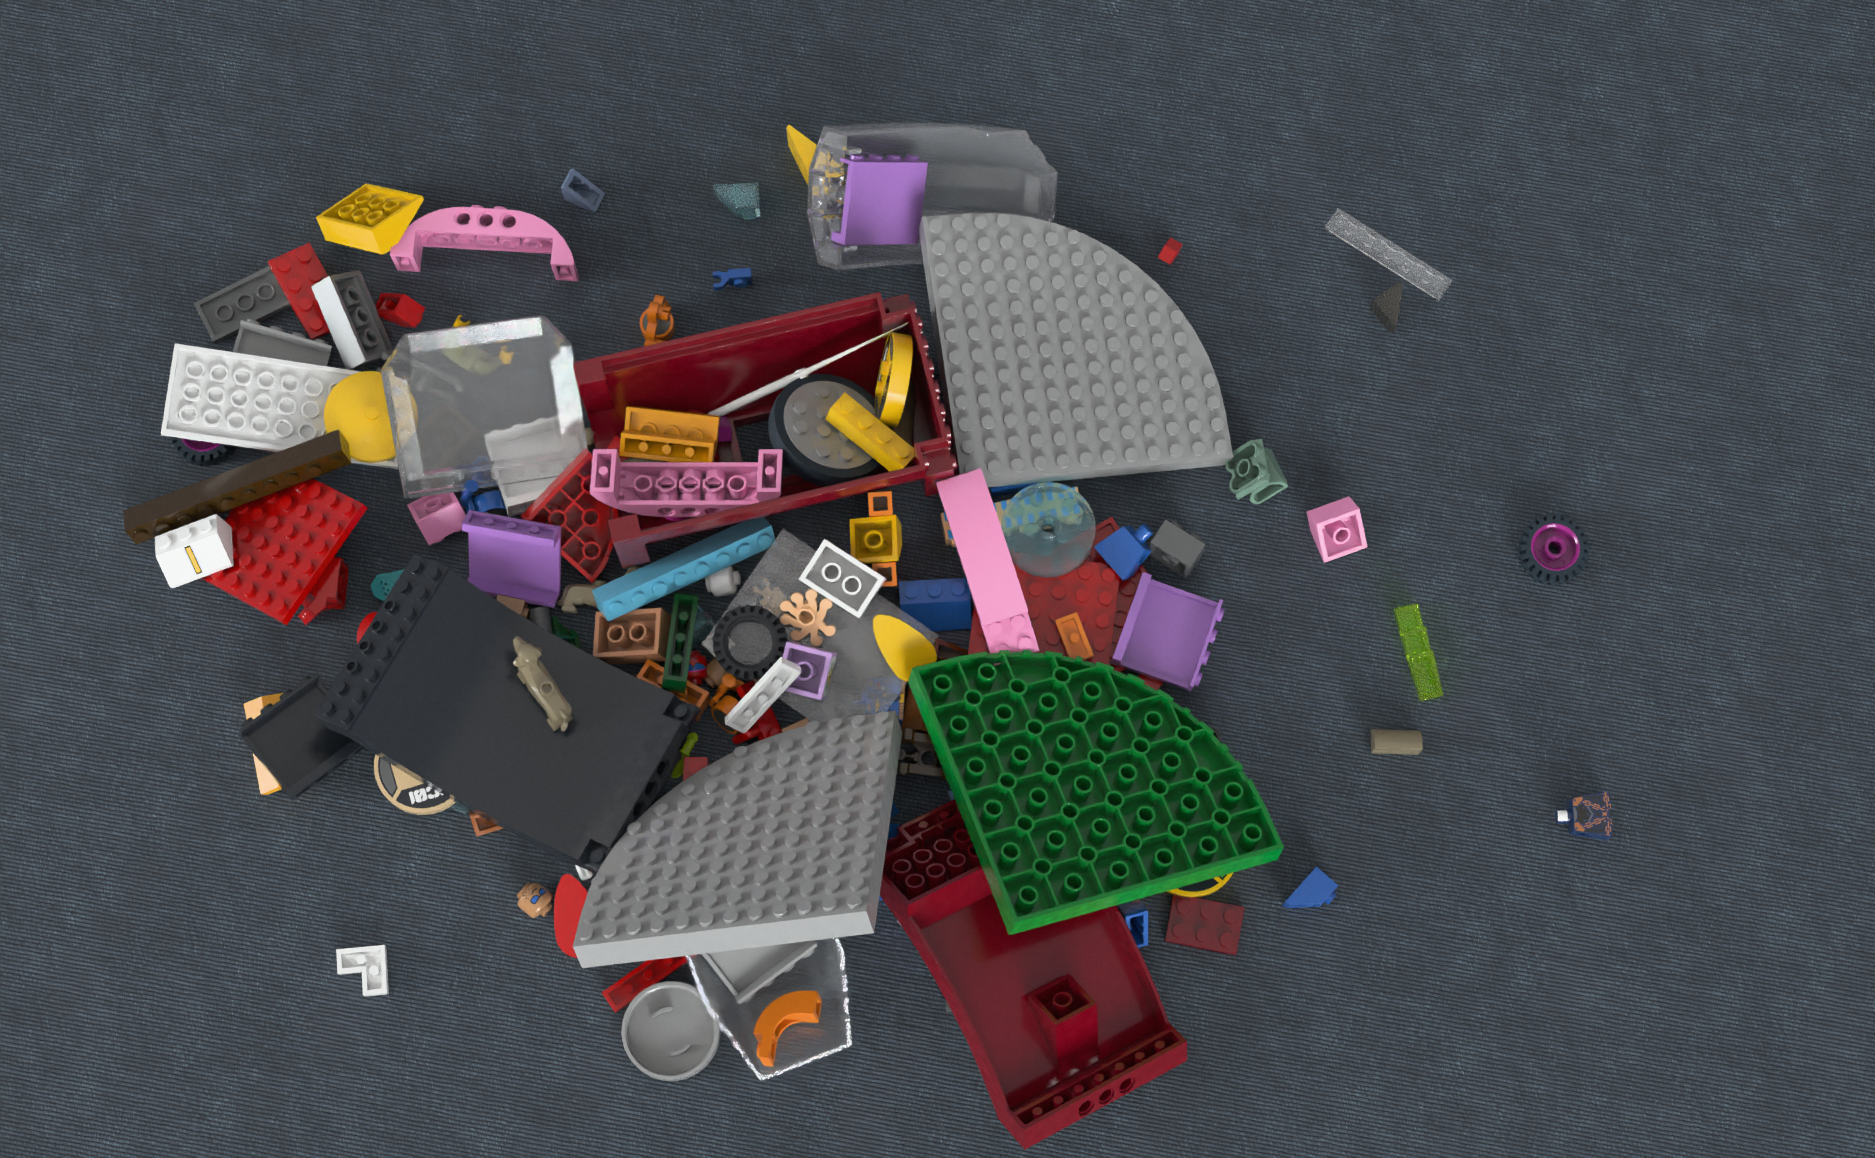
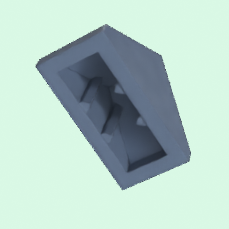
M570 169L561 186L564 200L591 212H596L605 195L601 189L574 169Z

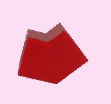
M1170 238L1164 245L1158 258L1169 265L1172 264L1183 244Z

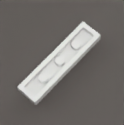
M780 657L725 717V725L745 734L801 674V666Z

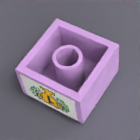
M794 641L786 642L783 658L801 666V674L785 691L818 700L826 699L837 652Z

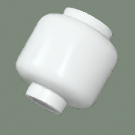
M729 566L705 577L706 588L708 592H712L716 597L734 594L737 590V585L741 584L739 571H734V568Z

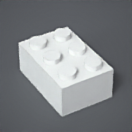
M824 539L799 580L851 614L861 618L886 578Z

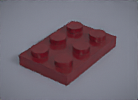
M1173 894L1165 942L1236 955L1245 907Z

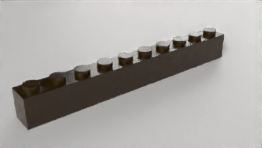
M338 429L123 510L125 532L135 544H139L158 535L351 464L349 444Z

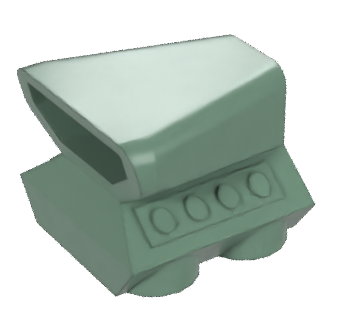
M1262 439L1248 441L1232 451V460L1226 461V469L1232 473L1229 488L1236 494L1237 500L1249 495L1250 502L1261 504L1288 487L1287 480L1272 450L1263 446Z

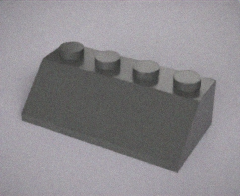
M360 270L331 275L311 286L347 370L363 368L383 359L380 356L383 351H394Z

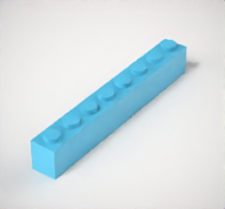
M764 517L743 521L595 588L592 592L597 607L609 622L775 546L777 543L772 526Z

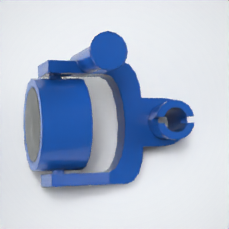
M479 456L470 467L471 478L465 480L461 485L462 496L459 503L462 507H465L466 515L469 510L507 516L501 491L486 492L476 496L473 500L471 499L473 493L479 487H499L495 475L491 474L490 460L485 456H482V458Z

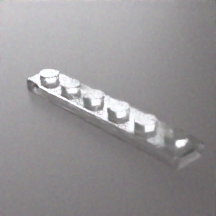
M1339 208L1336 209L1325 225L1326 230L1438 301L1452 282V279Z

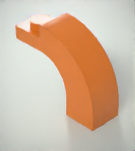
M802 990L785 994L770 1003L761 1013L754 1027L753 1034L759 1042L757 1045V1057H759L764 1066L774 1067L778 1039L787 1027L799 1022L819 1023L822 999L818 991Z

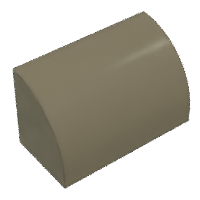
M1371 729V753L1418 755L1423 750L1420 730Z

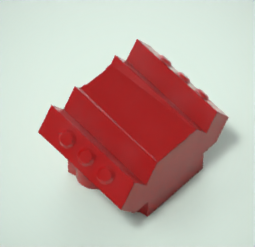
M334 557L303 601L302 605L305 608L298 617L305 625L322 611L345 609L349 569L348 564L344 563L343 558Z

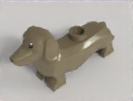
M632 566L627 570L626 574L642 567ZM595 580L592 585H568L565 587L563 596L557 602V605H562V611L570 614H577L578 609L575 608V605L582 606L586 604L598 608L592 590L606 584V582Z
M516 636L513 639L515 652L518 656L513 661V665L517 666L519 671L516 675L523 684H526L530 693L546 711L548 716L547 722L552 730L555 731L561 727V730L565 731L568 723L573 720L570 704L560 692L545 666L538 659L542 656L541 648L534 647L531 643L528 644L519 636Z

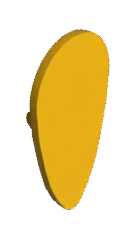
M878 614L873 618L875 640L887 664L898 678L908 682L912 668L936 662L937 655L934 646L913 627L890 615Z

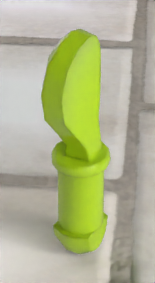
M695 732L688 734L682 749L679 750L682 758L673 770L672 778H678L683 774L684 757H690V752L698 741V735Z

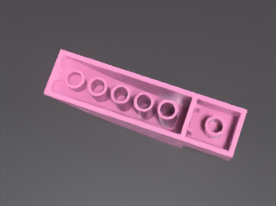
M978 468L936 482L989 652L999 653L1000 650L1022 652L1023 650H1031V653L1040 651L1021 586L982 469Z

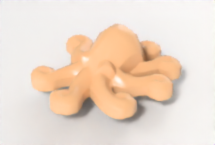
M809 589L806 592L805 597L807 600H804L800 592H794L791 600L796 603L797 607L790 600L782 601L780 609L782 611H789L792 615L788 613L783 614L780 622L783 625L791 624L794 627L802 628L801 631L794 629L790 633L793 640H801L810 633L811 644L819 646L823 641V638L818 635L819 629L827 636H833L836 632L834 625L827 626L823 621L827 609L832 607V601L828 598L822 599L820 609L817 611L818 605L815 598L818 593L816 590Z

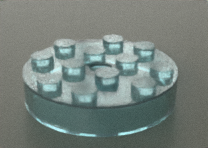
M1052 482L1033 484L1019 491L1006 506L1001 525L1012 562L1023 571L1039 577H1057L1079 567L1092 549L1096 530L1092 509L1083 496L1068 486ZM1050 526L1054 531L1053 533H1047L1042 531V528Z

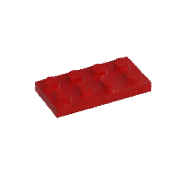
M307 243L269 260L268 265L309 339L314 341L331 333L311 286L325 279L328 275L311 244Z

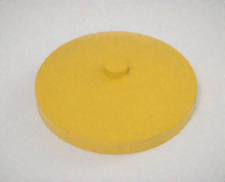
M375 371L358 372L341 380L330 392L324 408V425L327 433L340 430L349 444L351 459L365 463L384 462L398 456L399 453L396 448L417 429L418 409L409 389L396 378Z

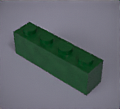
M675 593L662 680L663 690L685 694L699 596Z

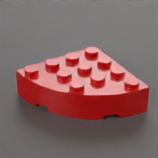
M585 448L529 506L521 517L523 520L561 526V555L593 583L604 569L613 547L608 520L616 519L619 516L618 509L606 505L590 494L593 455Z

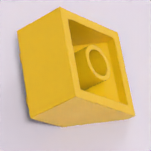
M897 515L850 519L851 556L864 564L898 561L902 549V527Z

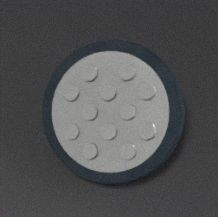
M811 374L808 377L798 378L789 383L774 401L768 420L771 444L774 449H783V463L797 476L822 487L872 476L881 466L880 463L825 420L830 408L844 392L872 415H874V397L856 383L830 374Z

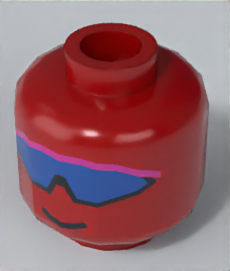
M691 651L687 680L697 686L702 685V681L708 677L706 671L707 658L701 655L700 651Z

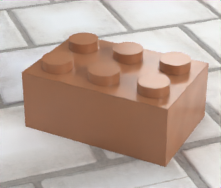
M662 608L635 609L608 622L601 612H596L593 656L610 665L645 663L647 659L653 662L665 661L672 615Z

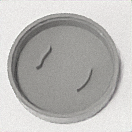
M661 982L644 989L628 1006L622 1022V1041L628 1057L643 1073L662 1081H679L699 1073L712 1060L720 1041V1022L712 1003L701 991L682 982Z

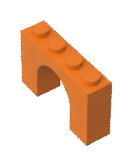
M879 489L868 492L869 517L893 515L891 489ZM896 561L872 563V569L886 578L881 587L897 586Z

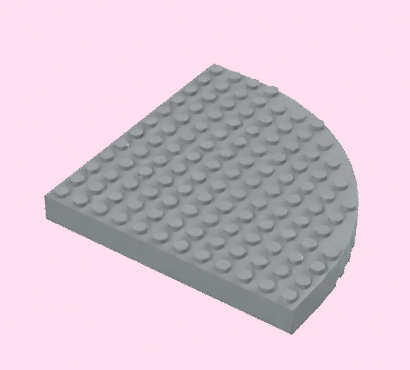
M965 213L922 217L918 229L946 421L952 437L950 439L951 455H955L957 475L981 468L987 487L1225 466L1226 461L1232 460L1233 452L1220 386L1209 356L1183 312L1166 292L1136 264L1111 247L1077 230L1028 216L1004 213Z
M896 711L856 715L841 719L834 718L824 722L811 721L806 726L785 731L748 746H739L733 753L704 767L655 802L635 822L628 825L626 833L615 844L591 881L573 943V949L581 967H597L874 933L902 738V730Z

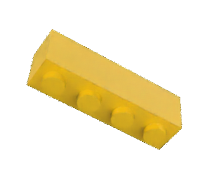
M844 392L830 408L825 420L888 471L907 468L914 461V448L847 393Z

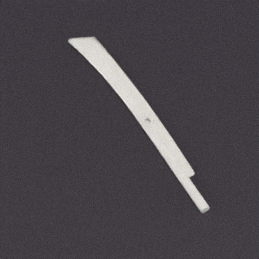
M908 323L806 369H799L795 373L708 412V415L722 417L786 387L798 378L808 377V374L891 332L903 328Z

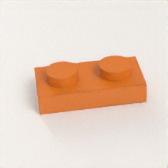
M1077 612L1055 620L1068 657L1076 658V656L1083 657L1082 660L1094 657Z

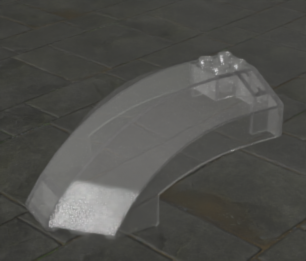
M881 122L823 126L809 167L807 216L817 262L819 265L837 271L889 265L924 264L920 236L918 244L843 245L831 240L832 231H841L848 164L841 162L840 158H850V154L863 155L864 158H869V154L881 155L883 158H887L888 154H893L905 158L909 154L917 155L919 160L927 162L921 219L925 216L965 213H1004L1052 222L1055 218L1058 173L1054 167L1048 164L1045 160V155L1037 145L1032 143L1029 139V134L1023 129L932 122Z

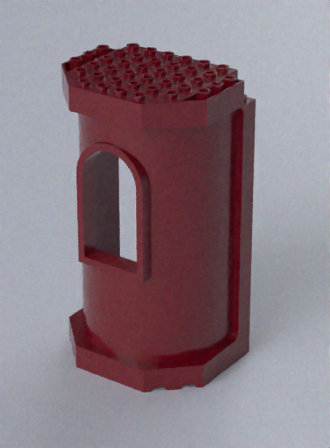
M877 292L572 363L577 387L586 409L592 431H597L593 433L596 449H607L615 435L621 438V432L625 430L626 407L628 405L682 412L697 410L708 414L710 411L795 373L799 369L813 366L905 323L908 324L895 332L912 336L913 354L910 380L915 384L916 395L912 441L914 461L911 467L888 471L881 465L872 476L827 487L812 484L797 475L782 478L781 495L779 498L699 517H689L680 521L667 520L664 517L634 514L618 509L619 517L608 520L622 568L650 562L647 544L908 482L920 480L925 496L938 494L936 482L956 476L957 463L955 455H950L951 432L949 425H944L946 424V413L943 402L939 403L940 390L937 380L933 381L934 367L932 359H927V350L929 349L926 337H922V320L920 314L916 315L915 302L910 301L908 294L882 300L881 293ZM889 334L808 375L830 374L848 379L861 386L875 399L881 359ZM784 388L724 415L731 425V441L717 443L715 453L718 455V462H743L735 428L769 420L774 401Z

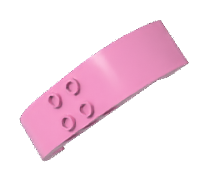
M480 205L451 207L428 213L409 225L399 243L391 247L390 256L397 271L420 272L423 247L551 254L550 264L556 280L579 281L571 250L555 228L532 214L508 210L501 206H496L493 209L484 208Z
M593 449L590 494L606 505L634 514L655 517H699L779 498L782 484L783 449H759L758 462H621L617 449Z

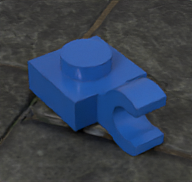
M751 268L728 269V272L715 271L712 273L713 278H720L722 280L720 283L713 284L714 290H722L727 284L736 288H744L753 284Z

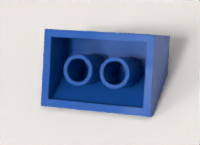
M966 578L899 581L900 616L903 622L920 633L971 630V599Z

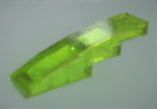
M1418 603L1393 608L1405 656L1419 700L1424 701L1443 696L1434 652L1430 649L1426 627L1423 626Z

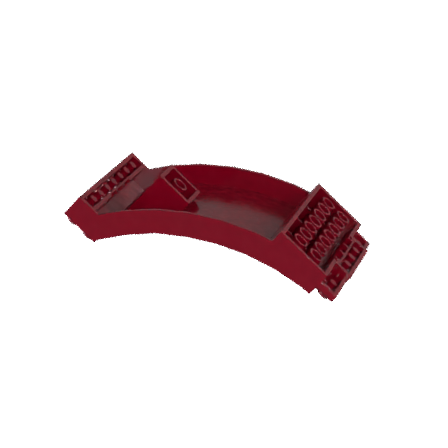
M955 799L897 827V836L887 840L880 897L897 918L918 950L951 1008L981 1072L997 1118L1024 1150L1187 1061V1041L1169 1023L1149 970L1117 906L1009 935Z

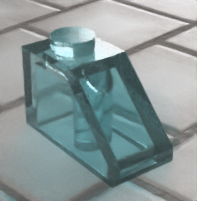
M759 183L713 185L715 198L737 217L747 220L761 217Z

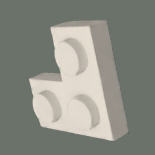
M386 945L336 949L337 974L362 973L363 996L389 994Z

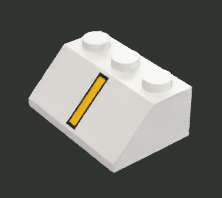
M217 514L155 537L156 558L169 586L175 588L234 566L232 528Z

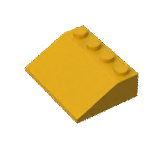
M366 183L318 215L316 219L326 241L378 254H385L391 250V247L399 243L424 199L421 195Z

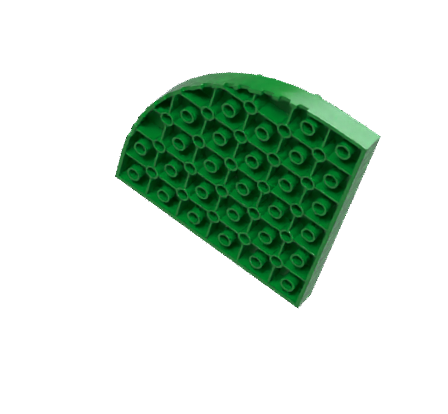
M1000 650L999 653L989 654L986 651L912 668L908 683L1009 935L1278 859L1284 846L1252 779H1248L1243 772V766L1230 754L1226 744H1222L1214 736V731L1202 720L1199 722L1190 714L1191 710L1187 707L1182 708L1173 701L1174 698L1160 689L1157 691L1144 684V680L1128 673V675L1113 670L1114 667L1104 663L1096 662L1095 664L1082 660L1083 657L1062 656V653L1050 651L1031 653V650H1023L1022 652Z

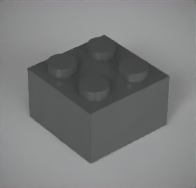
M1165 519L1150 542L1149 547L1152 551L1149 556L1187 579L1200 559L1205 544L1198 535L1188 534L1182 530L1183 527L1177 522H1169Z

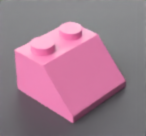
M448 483L407 505L428 545L439 543L449 534L462 530V522L466 514Z
M1349 496L1306 512L1311 534L1324 563L1367 548L1360 509Z

